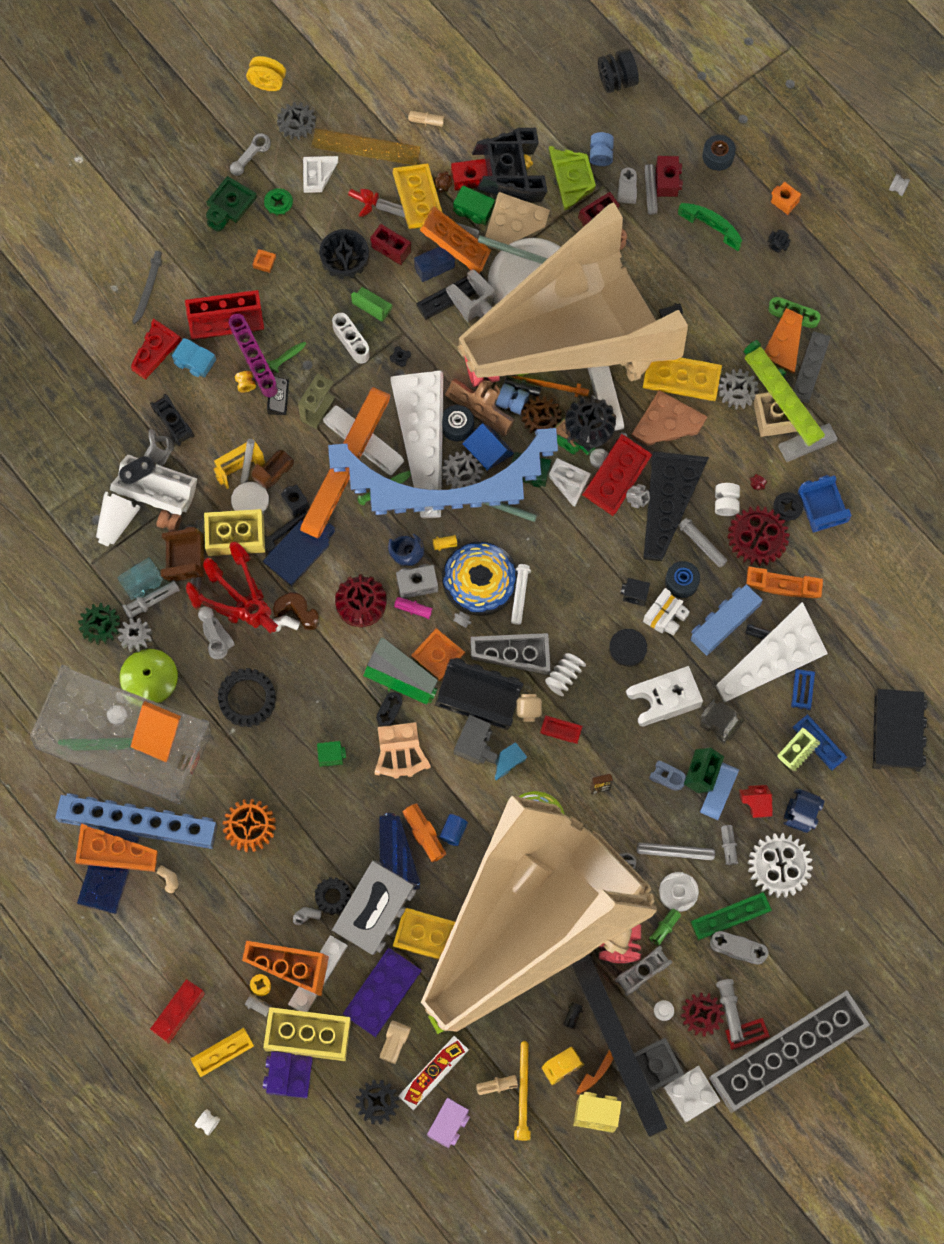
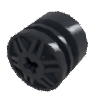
M630 49L617 51L615 59L611 54L598 58L599 77L608 94L613 93L614 89L616 91L621 90V83L625 88L638 85V69Z

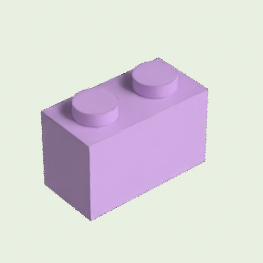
M447 1098L427 1136L447 1148L451 1144L455 1146L460 1137L457 1133L461 1126L465 1127L470 1118L467 1115L469 1110Z

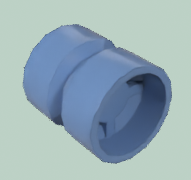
M599 132L591 136L590 162L593 165L607 166L613 162L612 149L614 137L611 134Z
M504 384L498 396L496 406L505 410L510 408L511 412L521 415L522 410H524V404L527 403L529 392L521 389L516 391L513 386Z

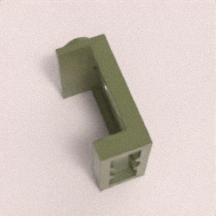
M318 373L298 403L301 421L315 429L319 427L336 400L335 396L328 393L334 382Z

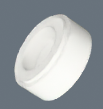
M601 448L593 450L590 454L592 466L599 468L608 454L607 451Z

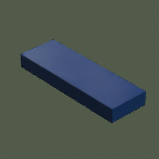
M808 714L793 726L796 733L805 728L820 741V745H818V748H815L814 752L831 771L847 758Z

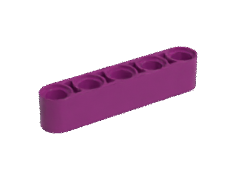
M234 314L229 319L232 334L262 394L265 397H274L278 393L276 380L245 318L241 314ZM236 324H242L240 327H235ZM244 339H250L248 342H242ZM252 354H257L256 357H250ZM260 369H265L262 373L257 372ZM272 384V387L265 388L266 385Z

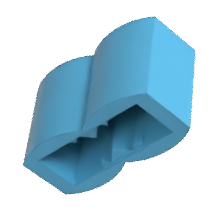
M185 338L182 339L172 354L174 364L177 367L189 369V372L196 377L201 376L205 378L216 361L215 354Z

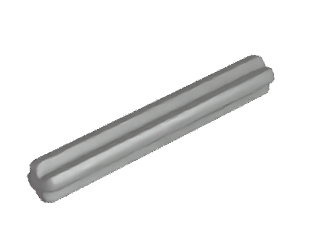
M642 842L637 844L638 854L714 860L715 850L709 848Z

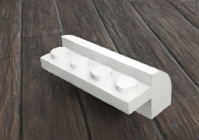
M127 454L120 463L119 472L122 467L138 458ZM145 462L142 464L143 469H147V463ZM156 464V469L151 475L134 484L123 483L118 474L111 484L110 491L150 504L153 507L167 510L173 514L181 515L183 511L187 512L196 489L197 478ZM129 471L126 472L127 478L131 477V473Z

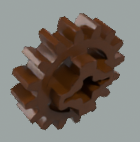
M536 396V401L529 399V404H524L525 410H522L521 415L523 417L521 421L525 423V429L530 427L531 434L537 429L553 428L561 422L562 417L560 415L562 411L557 410L559 407L558 403L553 405V399L547 401L546 396H544L543 400H540L539 396ZM529 414L533 418V422L530 420Z

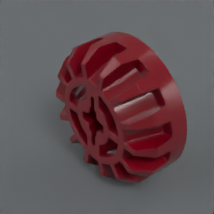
M359 574L358 577L354 578L348 577L346 582L339 585V589L335 593L337 613L345 623L354 627H368L375 624L382 618L387 607L386 592L382 584L375 581L374 577H364L363 574ZM361 585L367 586L373 593L368 594L366 590L362 589ZM354 587L355 591L352 594V598L347 599L348 592ZM359 593L363 600V607L361 605V602L358 600ZM374 596L373 603L370 605L369 597ZM352 601L354 608L348 602Z

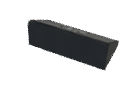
M274 376L278 393L274 397H268L267 412L271 415H287L289 380Z

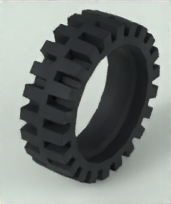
M246 668V670L238 669V672L233 671L230 676L227 675L225 681H222L220 684L218 703L223 715L232 724H238L240 727H252V725H260V722H265L266 718L271 716L272 710L274 711L276 693L273 684L264 673H260L256 669L251 670L250 668ZM243 680H252L259 683L266 693L264 706L252 715L238 714L231 709L228 703V695L231 688Z

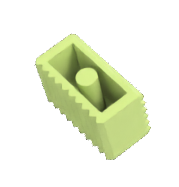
M802 728L777 757L790 769L797 771L799 765L805 762L804 759H807L812 754V751L818 748L820 741L805 728Z

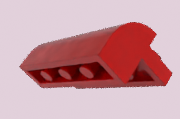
M259 290L185 300L191 340L233 335L229 319L234 314H241L245 318L251 332L264 330ZM236 324L235 327H240L242 324Z

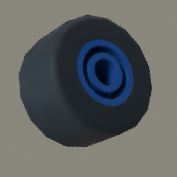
M676 562L668 569L665 586L677 598L690 597L698 589L700 572L690 562Z

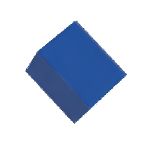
M483 423L463 443L487 471L514 455L513 450L490 426Z

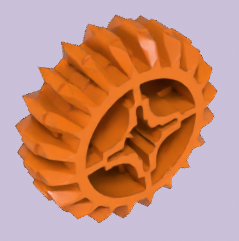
M244 799L242 806L236 802L237 809L230 807L229 810L232 814L226 813L225 818L228 820L223 821V825L227 826L223 829V832L227 834L225 836L226 840H231L230 845L232 847L237 844V850L239 851L243 846L245 852L249 851V847L252 848L253 852H256L255 846L259 845L260 849H263L262 842L269 844L270 841L267 837L273 838L274 834L270 831L276 830V826L271 825L276 822L275 818H270L273 812H267V805L261 808V801H258L255 805L254 799L250 800V804H247ZM247 812V815L244 819H237L238 816ZM254 812L259 813L265 819V824L254 820ZM250 819H251L252 825H254V826H250V829H249V832H248L246 826L249 824ZM233 827L243 830L245 839L239 838L234 833ZM264 830L260 836L252 839V835L255 832Z

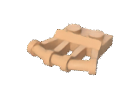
M416 722L378 727L381 752L375 769V775L380 776L382 774L398 779L399 776L406 775L413 777L417 772L431 768L419 747ZM412 749L416 751L421 760L420 763L414 766L411 765L410 750ZM405 750L407 768L398 769L396 751ZM388 752H391L393 769L382 767L385 755Z

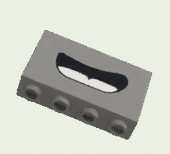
M373 860L332 931L372 955L377 952L380 953L386 944L384 942L387 934L391 935L396 927L394 924L397 917L401 918L404 914L406 901H411L415 895L416 890L414 888L416 884L408 882L382 866L380 862Z

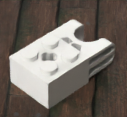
M689 666L633 685L626 691L630 699L644 698L651 704V708L640 714L638 718V723L642 727L700 708L703 703ZM674 691H679V692H680V695H678L677 693H673V692H674Z

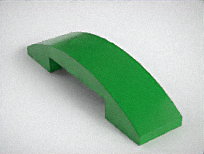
M681 203L679 205L678 215L691 223L696 218L725 235L723 240L725 244L737 251L740 250L742 244L740 235L722 216L699 205Z

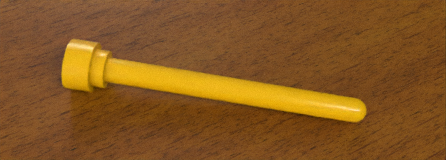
M527 1041L521 1042L519 1126L514 1131V1140L522 1141L531 1140V1131L527 1127L529 1053Z

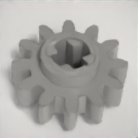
M130 618V624L123 622L124 629H118L121 634L118 636V640L122 642V647L126 648L128 646L129 652H132L133 648L140 652L141 646L148 648L146 641H152L149 636L152 634V630L148 628V623L144 622L142 624L140 618L137 619V622Z

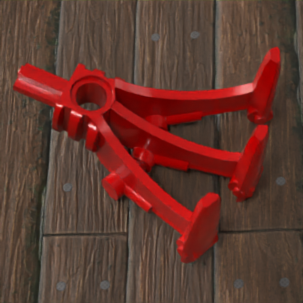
M232 542L229 545L235 563L242 565L246 581L251 591L248 594L249 596L242 597L222 578L223 571L211 558L205 559L203 566L212 584L218 581L237 604L236 607H232L207 599L191 582H188L186 592L193 607L198 609L203 604L216 610L217 613L229 617L228 621L237 624L238 620L242 619L254 628L262 625L270 634L275 632L278 624L269 617L271 609L264 602V594L261 589L258 590L255 580L250 574L246 562H249L251 559L246 550L238 542Z

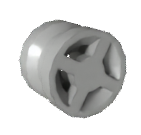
M896 174L889 190L892 192L896 191L900 196H903L910 179H903L901 175Z

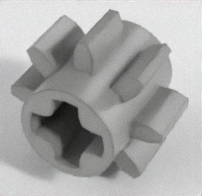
M632 485L627 491V502L631 503V507L639 509L640 506L644 507L650 500L649 490H645L644 485Z

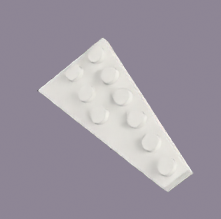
M803 602L716 685L724 703L828 654Z

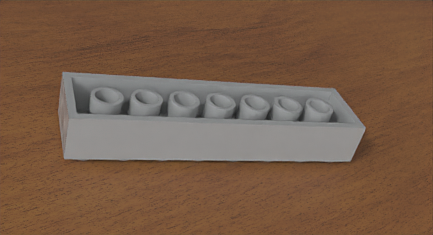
M846 990L711 1075L709 1080L730 1113H733L858 1034L870 1024Z

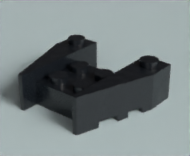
M516 128L512 132H504L497 137L477 141L472 155L485 156L488 176L482 177L478 185L479 190L496 195L501 192L526 202L543 201L548 192L545 175L527 176L524 154H534L539 144L536 128Z

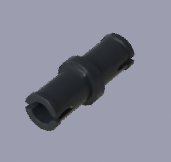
M508 375L504 381V384L513 386L515 390L521 389L533 396H539L542 386L526 382L527 380L525 379L519 380Z

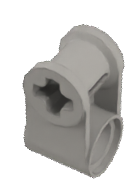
M628 167L621 171L617 194L618 203L636 204L637 174L633 168Z
M213 617L212 621L217 635L227 644V648L230 649L235 645L232 638L224 630L220 622ZM203 622L204 635L210 642V637L207 628L205 626V623ZM215 645L213 650L220 651L223 646Z

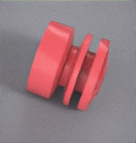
M638 924L632 928L631 938L628 943L629 949L624 954H620L617 951L610 953L604 948L603 945L605 943L599 946V949L603 950L599 952V959L617 964L640 961L641 954L637 953V951L641 950V946L632 942L641 940V925Z

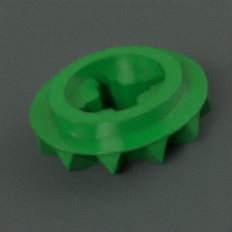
M282 188L272 189L264 198L265 209L270 214L273 213L276 216L279 214L285 215L287 211L291 210L293 205L292 195ZM282 199L283 205L278 204L277 206H275V201H280Z

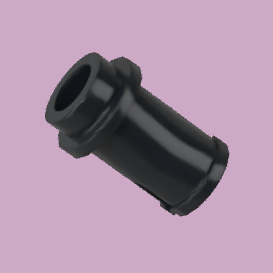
M674 303L673 306L659 309V314L661 318L677 310L683 314V309L680 303Z
M572 1002L571 1005H568L569 1011L563 1025L575 1030L580 1013H583V1006Z

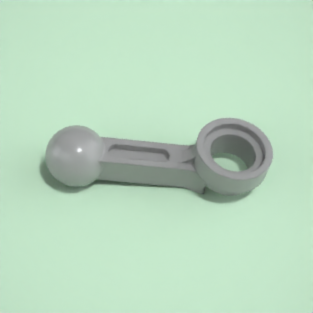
M259 133L255 135L249 148L238 161L230 165V171L233 175H241L244 172V167L257 152H265L270 148L271 141L266 134ZM259 138L265 139L263 146H257L256 143Z
M202 607L198 612V617L205 623L210 637V644L208 645L209 655L214 659H222L227 655V644L217 635L212 621L214 616L213 610L210 607ZM215 645L223 646L220 651L212 650Z

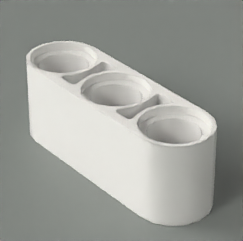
M335 314L332 320L335 334L357 363H366L370 358L367 342L346 314ZM340 322L345 323L343 326L337 325ZM350 336L355 337L353 340H348L347 338ZM360 350L365 351L364 354H358L357 352Z

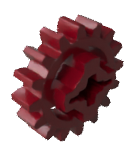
M700 992L698 998L693 994L691 996L692 1001L689 999L685 1000L688 1006L681 1007V1010L685 1011V1013L680 1015V1018H685L682 1025L689 1026L687 1032L694 1030V1036L701 1033L702 1037H705L706 1032L712 1036L714 1034L713 1029L718 1031L720 1029L718 1024H723L724 1022L720 1017L724 1016L725 1012L719 1010L723 1005L716 1004L717 997L711 1000L710 993L704 997L703 993ZM702 1002H706V1003L710 1004L711 1006H710V1007L705 1006V1005L702 1004ZM693 1005L695 1011L694 1014L689 1017V1011L691 1006ZM700 1010L702 1013L709 1012L706 1015L705 1019L703 1017H697L700 1013ZM716 1014L715 1021L712 1024L710 1020L711 1015ZM694 1024H701L703 1028L697 1027Z

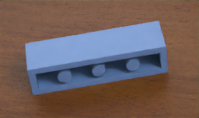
M747 584L743 588L738 587L732 593L733 597L729 601L725 599L719 605V610L716 613L711 612L706 617V622L702 626L699 624L692 630L691 641L706 656L760 607L763 600Z

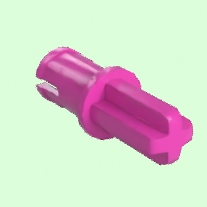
M397 597L394 604L395 608L410 612V615L415 614L430 619L433 611L432 607L419 604L416 600L413 602L401 597Z

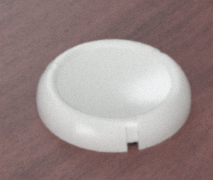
M525 238L509 244L510 246L545 258H549L561 248L554 242L541 238ZM501 250L492 262L488 274V283L496 290L494 303L498 304L541 264Z

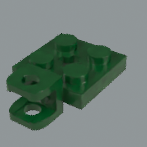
M227 176L206 201L207 206L210 207L206 213V218L208 219L207 226L220 232L229 223V219L237 223L256 200L257 193ZM235 197V202H229L228 198L232 199Z

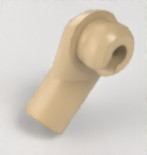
M161 865L157 870V874L165 878V890L168 893H174L179 885L177 875Z

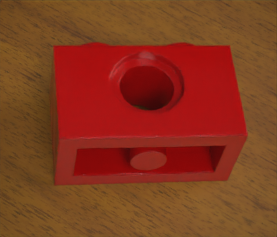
M485 158L451 163L454 191H460L462 186L470 189L478 188L482 177L488 176Z

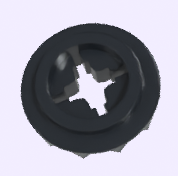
M781 493L774 500V514H780L779 519L786 520L787 522L790 520L795 521L803 512V502L794 493ZM790 502H792V510L789 509L788 511L784 512V505L790 504Z

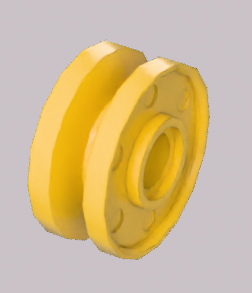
M264 56L252 58L249 64L250 68L246 73L247 80L262 90H280L283 85V79L286 76L285 67L272 58Z

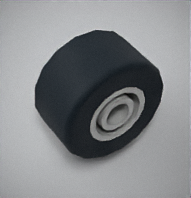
M452 405L445 409L442 416V433L446 438L456 442L464 441L473 433L474 417L470 409L462 405Z

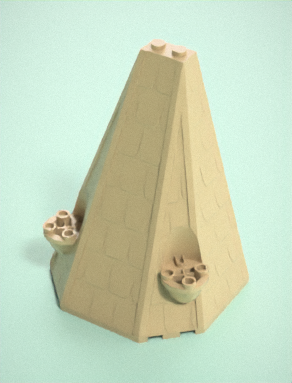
M613 202L605 207L595 218L460 336L457 348L461 356L466 357L468 360L466 363L470 372L474 371L477 378L620 364L625 366L626 374L632 382L641 378V375L648 369L651 362L676 360L683 356L688 324L679 310L656 321L628 275L626 267L621 268L620 244L623 217Z
M511 796L421 1001L426 1008L425 1011L436 1019L438 1026L442 1030L458 1032L582 959L603 943H605L603 945L604 948L610 953L617 951L620 954H624L629 949L628 943L631 938L632 928L652 917L657 911L656 906L652 905L654 897L649 893L651 886L600 834L594 830L591 833L582 827L584 825L573 816L569 818L561 812V808L554 804Z

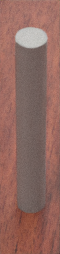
M253 439L247 440L240 479L241 484L248 482L255 443Z

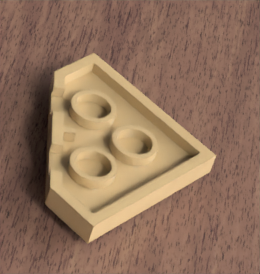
M499 192L484 237L509 245L543 229L550 210Z

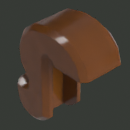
M278 450L262 467L258 464L255 465L251 474L252 479L261 487L268 489L278 482L284 472H288L292 468L294 459L284 450Z
M290 592L279 597L274 603L273 613L275 618L281 617L292 610L305 630H315L318 627L319 616L314 608L308 611L307 601L301 594Z

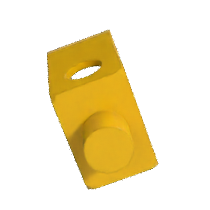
M571 1046L548 1060L542 1066V1070L551 1085H554L585 1064L575 1048Z

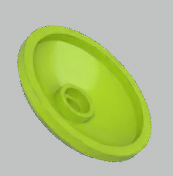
M143 649L140 652L133 653L126 659L120 671L122 690L129 699L143 705L144 701L153 705L163 702L173 693L178 682V671L174 661L166 653L156 649ZM147 670L151 672L148 676L144 675V672Z

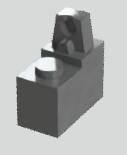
M469 715L454 748V755L478 765L479 763L484 764L485 761L495 764L498 754L491 752V747L487 746L485 742H489L493 733L490 730L491 724Z

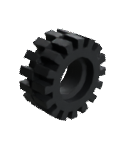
M328 877L329 879H324L321 884L317 885L315 901L319 909L324 911L325 914L334 915L337 913L338 915L341 914V911L344 910L350 900L351 892L344 880H339L337 877L335 879ZM330 889L338 890L341 894L340 900L336 903L327 902L325 899L326 892Z

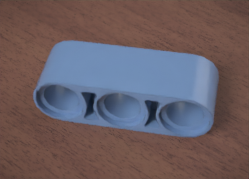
M722 762L714 789L708 792L700 813L716 820L719 819L739 769Z

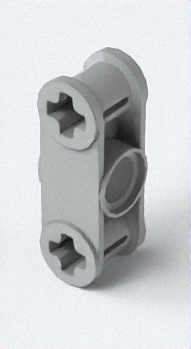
M724 931L716 932L710 940V946L714 951L737 960L759 965L768 957V949L765 945ZM718 938H722L723 943L721 946L717 945L718 941L716 940ZM757 950H759L760 955H762L760 958L756 957L755 952Z
M659 946L639 963L620 974L615 979V982H619L625 990V995L628 996L673 962L667 959L662 952V947ZM646 967L649 974L646 976L641 975L638 968Z

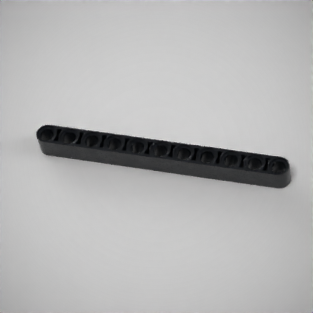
M588 954L573 963L572 967L648 1136L651 1137L668 1128L593 961Z

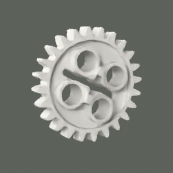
M774 833L772 840L767 835L765 842L760 839L758 842L759 846L754 845L753 850L756 853L751 852L749 856L753 860L748 861V864L753 867L749 868L748 872L754 873L751 880H758L755 885L756 887L759 885L763 886L761 892L768 889L769 896L776 892L777 898H779L781 893L787 898L789 891L792 895H795V888L801 891L803 889L801 884L807 885L808 882L805 878L810 879L811 874L807 871H812L813 869L812 866L808 865L812 862V859L806 858L810 852L803 851L805 844L799 846V839L793 842L792 835L785 839L784 833L781 834L780 838ZM775 849H779V858ZM789 850L793 858H786L783 851ZM764 854H771L773 861L765 860ZM779 859H780V864H781V865H784V867L782 868V874H783V877H784V879H785V882H782V880H781V868H780V866H776L777 863L779 862ZM787 870H794L797 874V877H789L787 874ZM768 873H775L777 875V880H770L768 878Z

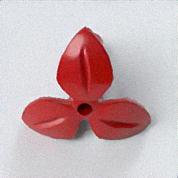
M350 189L348 192L349 196L365 203V207L359 213V217L369 214L372 211V205L376 206L379 193H375L373 196V192L369 189H361V193Z

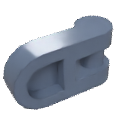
M657 761L656 769L651 773L649 779L672 790H681L685 786V774L662 761ZM663 771L669 773L667 778L661 776Z

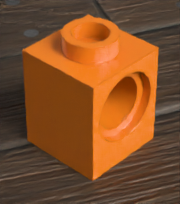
M786 182L781 186H776L771 193L773 195L771 203L787 215L797 206L801 198V193Z

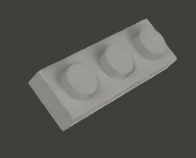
M830 423L820 427L825 434L824 438L809 447L800 435L780 443L778 447L786 462L837 442L838 438Z

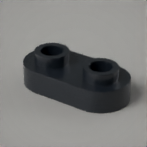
M149 456L140 457L122 467L119 477L125 484H134L151 475L156 469V463ZM144 462L147 463V469L142 468ZM127 471H129V472L131 473V477H130V478H127V477H126V472H127Z

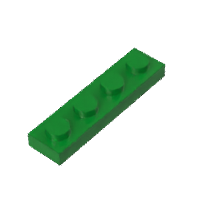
M764 892L692 920L690 924L699 941L714 935L718 931H724L769 913L772 909Z

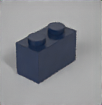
M439 246L415 257L414 268L421 281L425 282L455 268V258Z

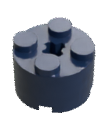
M796 788L793 793L797 795L795 799L790 798L784 814V819L787 821L783 822V824L808 833L811 829L816 828L819 820L816 817L818 811L822 810L825 801L816 794Z

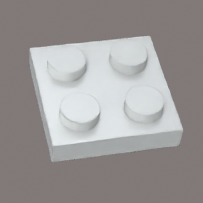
M699 1066L664 1087L685 1123L720 1102V1099Z

